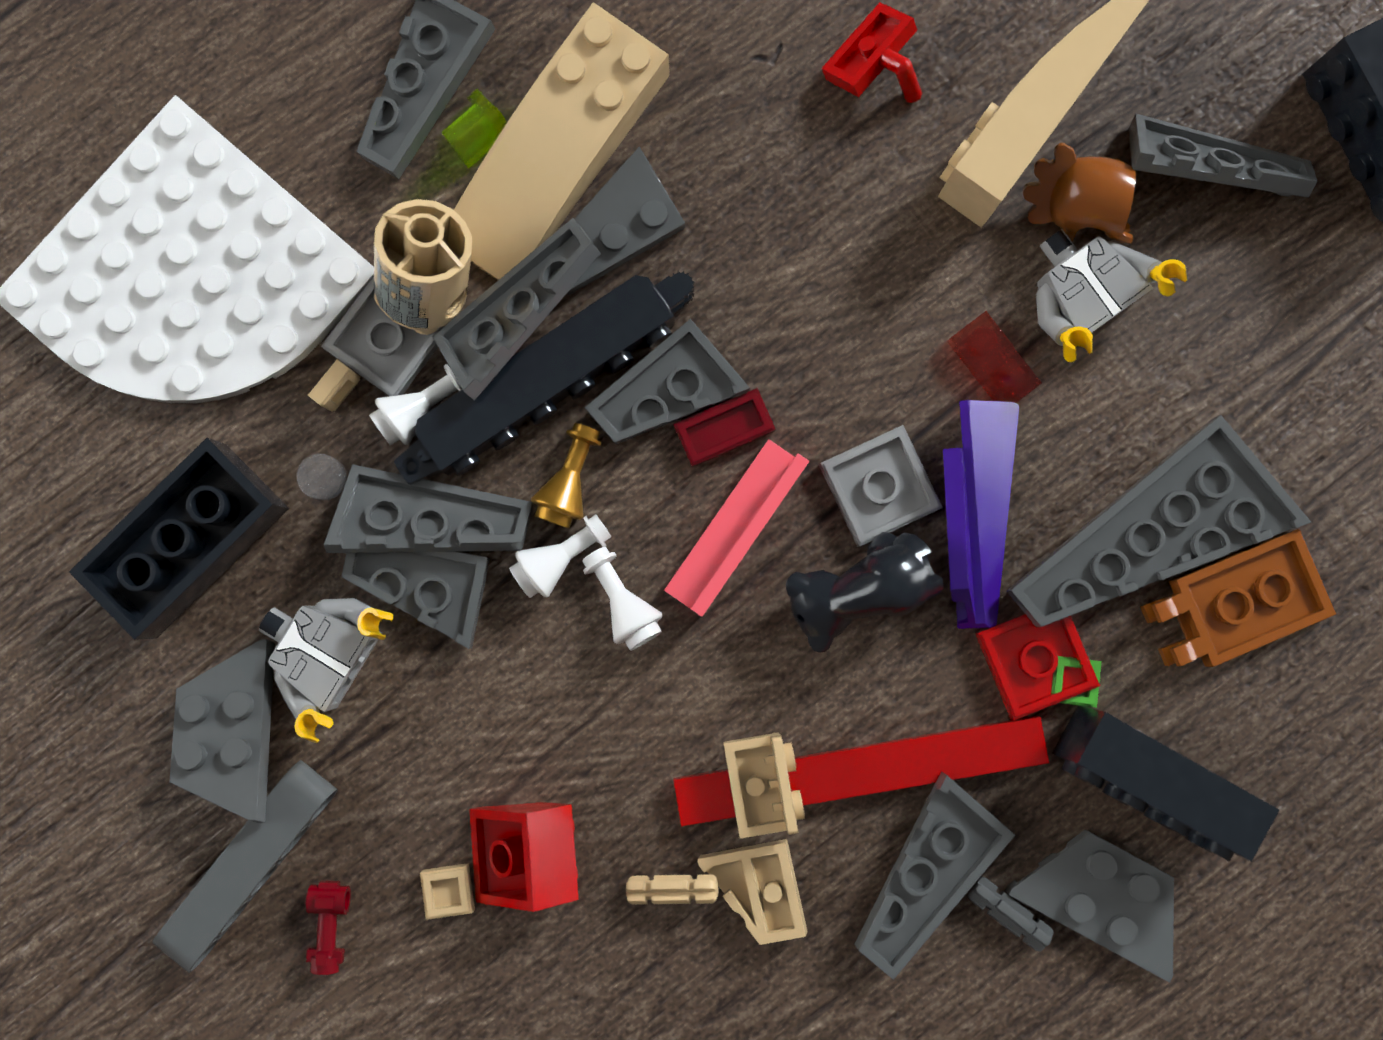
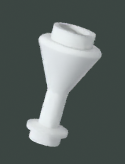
M447 364L444 365L447 375L423 391L382 397L375 400L378 409L369 416L390 446L398 440H401L404 445H409L415 436L417 419L428 413L431 407L455 391L462 390Z
M597 514L589 519L587 516H584L583 519L586 527L561 544L526 549L515 553L518 562L509 567V569L529 598L537 593H540L543 597H549L573 557L595 542H598L602 547L607 546L605 541L612 536Z
M602 547L582 560L586 567L583 572L585 575L594 572L610 598L614 643L621 644L625 642L629 650L632 651L662 632L657 624L662 618V612L624 587L610 563L617 555L615 552L609 553L606 547Z

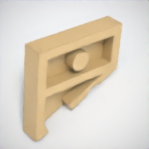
M787 839L699 856L697 859L699 867L704 873L707 871L709 874L716 876L718 886L724 893L722 897L734 912L739 913L743 917L746 928L759 945L806 937L808 931Z

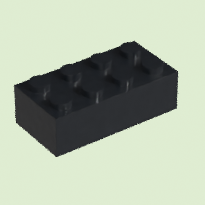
M1382 18L1345 36L1302 75L1306 80L1309 96L1318 103L1327 119L1329 133L1340 143L1346 154L1352 175L1361 182L1366 191L1374 216L1383 223Z
M206 438L86 554L69 573L134 640L156 639L239 559L289 507L227 444Z
M1078 705L1052 754L1065 760L1061 768L1062 770L1099 789L1105 783L1106 786L1102 791L1103 793L1144 813V816L1181 834L1186 840L1229 862L1234 854L1252 862L1279 812V809L1104 711Z

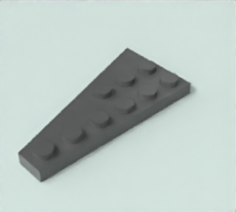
M1219 415L1211 419L1010 587L1007 593L1036 627H1042L1094 607V605L1138 590V588L1153 582L1164 580L1221 558L1241 548L1270 539L1277 534L1311 523V521L1227 421Z

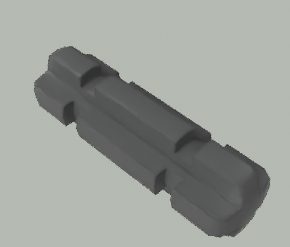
M981 876L970 888L967 895L969 900L982 910L987 907L989 909L987 914L1015 936L1020 937L1022 934L1024 936L1023 942L1035 951L1041 952L1052 941L1053 929L1039 918L1034 921L1032 919L1034 916L1032 912L1004 891H1001L999 894L996 891L998 886L986 877Z

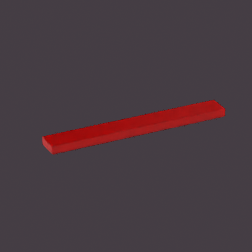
M1032 716L795 757L796 771L788 772L791 791L800 790L804 806L936 783L941 771L952 780L1048 764L1049 758L1041 717ZM728 769L673 778L681 827L736 817Z

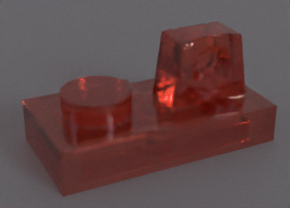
M987 311L947 341L993 401L1017 403L1042 384Z

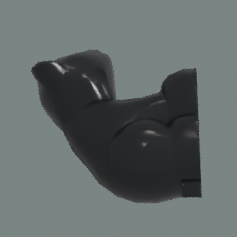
M881 532L868 546L867 556L841 576L825 570L805 574L801 572L791 574L786 582V591L790 596L791 610L797 624L808 637L811 648L816 652H826L834 638L842 634L852 619L867 618L881 614H887L891 617L906 615L916 610L926 601L940 595L943 589V580L940 576L934 574L927 556L931 550L926 543L916 535L903 533L896 537L889 532Z

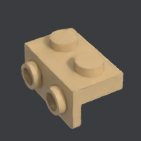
M779 732L723 742L740 839L787 831L788 835L798 833L796 820L805 819L800 790L791 791L788 772L796 771L792 743L783 744Z

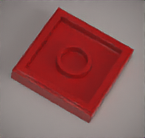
M1023 614L975 633L1011 720L1019 719L1100 686L1071 616L1042 627H1036L1027 615ZM1058 656L1077 658L1082 668L1064 666L1062 691L1051 694L1053 672L1058 665Z

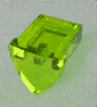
M475 89L466 97L473 106L441 132L458 158L468 168L489 152L507 124L506 119L498 108L478 89Z

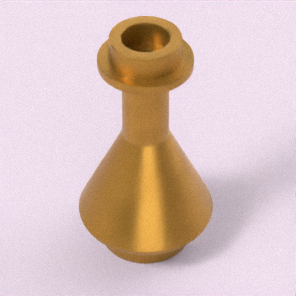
M574 423L572 430L566 431V434L572 437L573 441L563 468L531 498V501L538 505L535 513L536 517L568 529L573 519L581 520L584 517L580 472L590 446L601 445V442L598 441L600 432L579 423Z

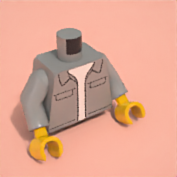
M1061 229L1039 246L1054 265V268L1037 282L1039 289L1036 293L1038 325L1058 345L1063 346L1064 359L1068 362H1073L1076 360L1075 347H1083L1087 353H1092V332L1152 290L1153 287L1150 283L1157 281L1159 292L1163 296H1172L1175 293V284L1169 279L1178 278L1182 282H1186V267L1179 260L1169 259L1161 262L1113 241L1106 242L1101 237H1096L1078 250L1064 230Z
M355 598L323 599L315 606H302L294 618H291L275 607L265 615L259 626V631L278 642L268 663L275 670L274 680L287 707L296 719L295 732L298 736L318 743L319 739L315 735L317 725L320 724L327 728L332 727L333 720L321 714L319 709L324 712L337 709L378 640L386 638V635H382L379 631V623L383 618L392 621L394 618L392 613L372 608Z

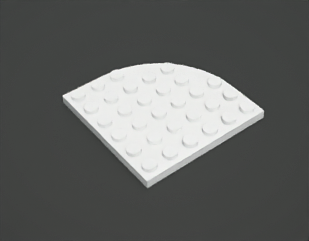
M175 95L0 287V305L58 357L97 383L119 392L151 401L201 403L244 394L250 391L249 388L259 385L272 377L276 379L306 358L339 323L374 276V267Z

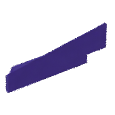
M964 400L959 401L963 448L943 449L950 591L952 601L956 602L958 629L991 628L996 626L1019 405L1015 402Z

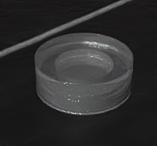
M313 454L302 461L297 470L299 488L305 495L313 499H333L342 492L346 484L347 476L344 466L339 460L327 454Z

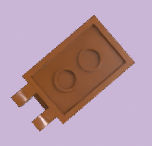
M1300 529L1286 531L1169 580L1174 594L1140 606L1147 623L1155 621L1162 623L1177 617L1186 639L1158 649L1165 666L1175 663L1176 666H1183L1201 657L1205 667H1215L1336 615Z

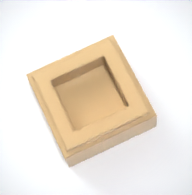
M337 359L308 396L320 406L332 412L336 411L361 380L359 379L361 376Z
M469 863L424 869L420 872L426 920L474 912L475 906Z

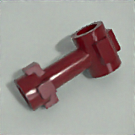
M321 880L318 885L311 884L307 891L306 911L308 914H318L316 947L309 948L306 953V962H310V973L331 975L338 973L339 964L344 962L345 949L336 948L337 915H347L351 901L350 886H340V881Z

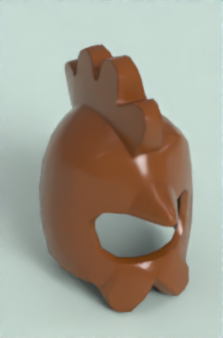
M1059 143L1055 146L1054 159L1041 158L1034 164V174L1039 180L1037 182H1028L1023 188L1024 199L1034 204L1029 209L1027 216L1031 223L1045 224L1053 222L1064 230L1072 242L1076 233L1086 227L1105 231L1109 238L1119 243L1130 244L1133 241V235L1129 233L1130 225L1127 223L1136 180V171L1132 169L1131 164L1108 157H1077L1074 149L1065 143Z

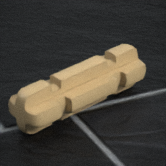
M712 874L697 875V879H692L691 875H654V880H649L648 876H631L626 883L627 901L632 905L647 904V900H652L653 904H690L691 899H695L697 904H713L716 902L719 891L717 878Z

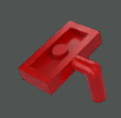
M879 2L821 68L826 80L860 97L881 71L886 68L896 74L904 98L908 103L920 100L922 91L912 62L909 58L898 53L917 31L914 18Z

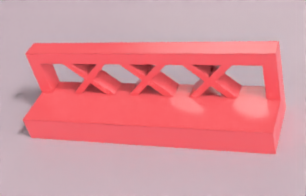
M768 439L664 591L703 617L803 472L809 460L799 453L794 457Z

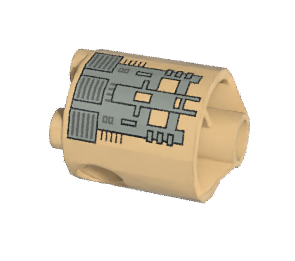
M420 199L398 203L383 214L375 228L374 299L376 304L393 322L408 329H414L417 333L423 335L433 334L439 327L447 325L461 312L466 302L472 254V235L466 221L452 208L436 201Z

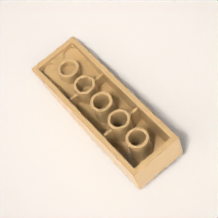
M1111 0L1077 25L1047 52L1010 92L1000 107L992 102L975 125L976 128L969 138L961 143L949 160L948 166L941 174L940 179L946 183L938 197L982 228L1149 0Z
M594 2L512 114L454 209L466 221L472 235L471 262L497 281L558 230L670 76L669 54Z

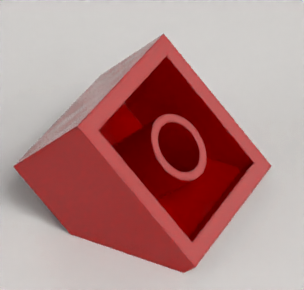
M537 802L469 809L476 903L535 912L579 900L572 804Z

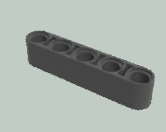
M302 760L298 761L267 796L265 823H256L249 820L246 822L158 932L152 943L188 973L192 972L206 958L333 799L338 789Z

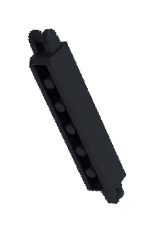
M678 271L676 274L673 273L672 277L668 276L656 285H653L648 277L633 276L512 356L475 400L461 390L417 419L415 434L419 439L394 460L403 478L408 484H413L422 479H428L440 472L448 476L453 472L457 476L465 474L480 463L478 458L480 454L492 446L495 450L506 447L518 438V429L530 421L534 425L545 421L556 413L557 408L555 405L569 395L572 399H577L586 394L596 385L593 379L605 371L609 370L611 374H614L625 368L634 360L631 354L647 344L649 349L661 344L672 334L670 328L675 326L674 314L683 309L685 304L689 305V302L693 301L694 281H692V277L689 276V273L685 274L684 271L682 273Z

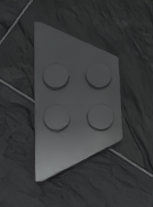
M267 639L255 642L176 689L169 780L170 783L256 823H265L273 686V668L269 665L268 660L275 648V643Z
M1084 830L1068 841L1062 851L1050 854L1038 863L1040 867L1019 882L1014 880L1005 889L1009 896L1167 982H1171L1173 978L1174 877L1097 835Z

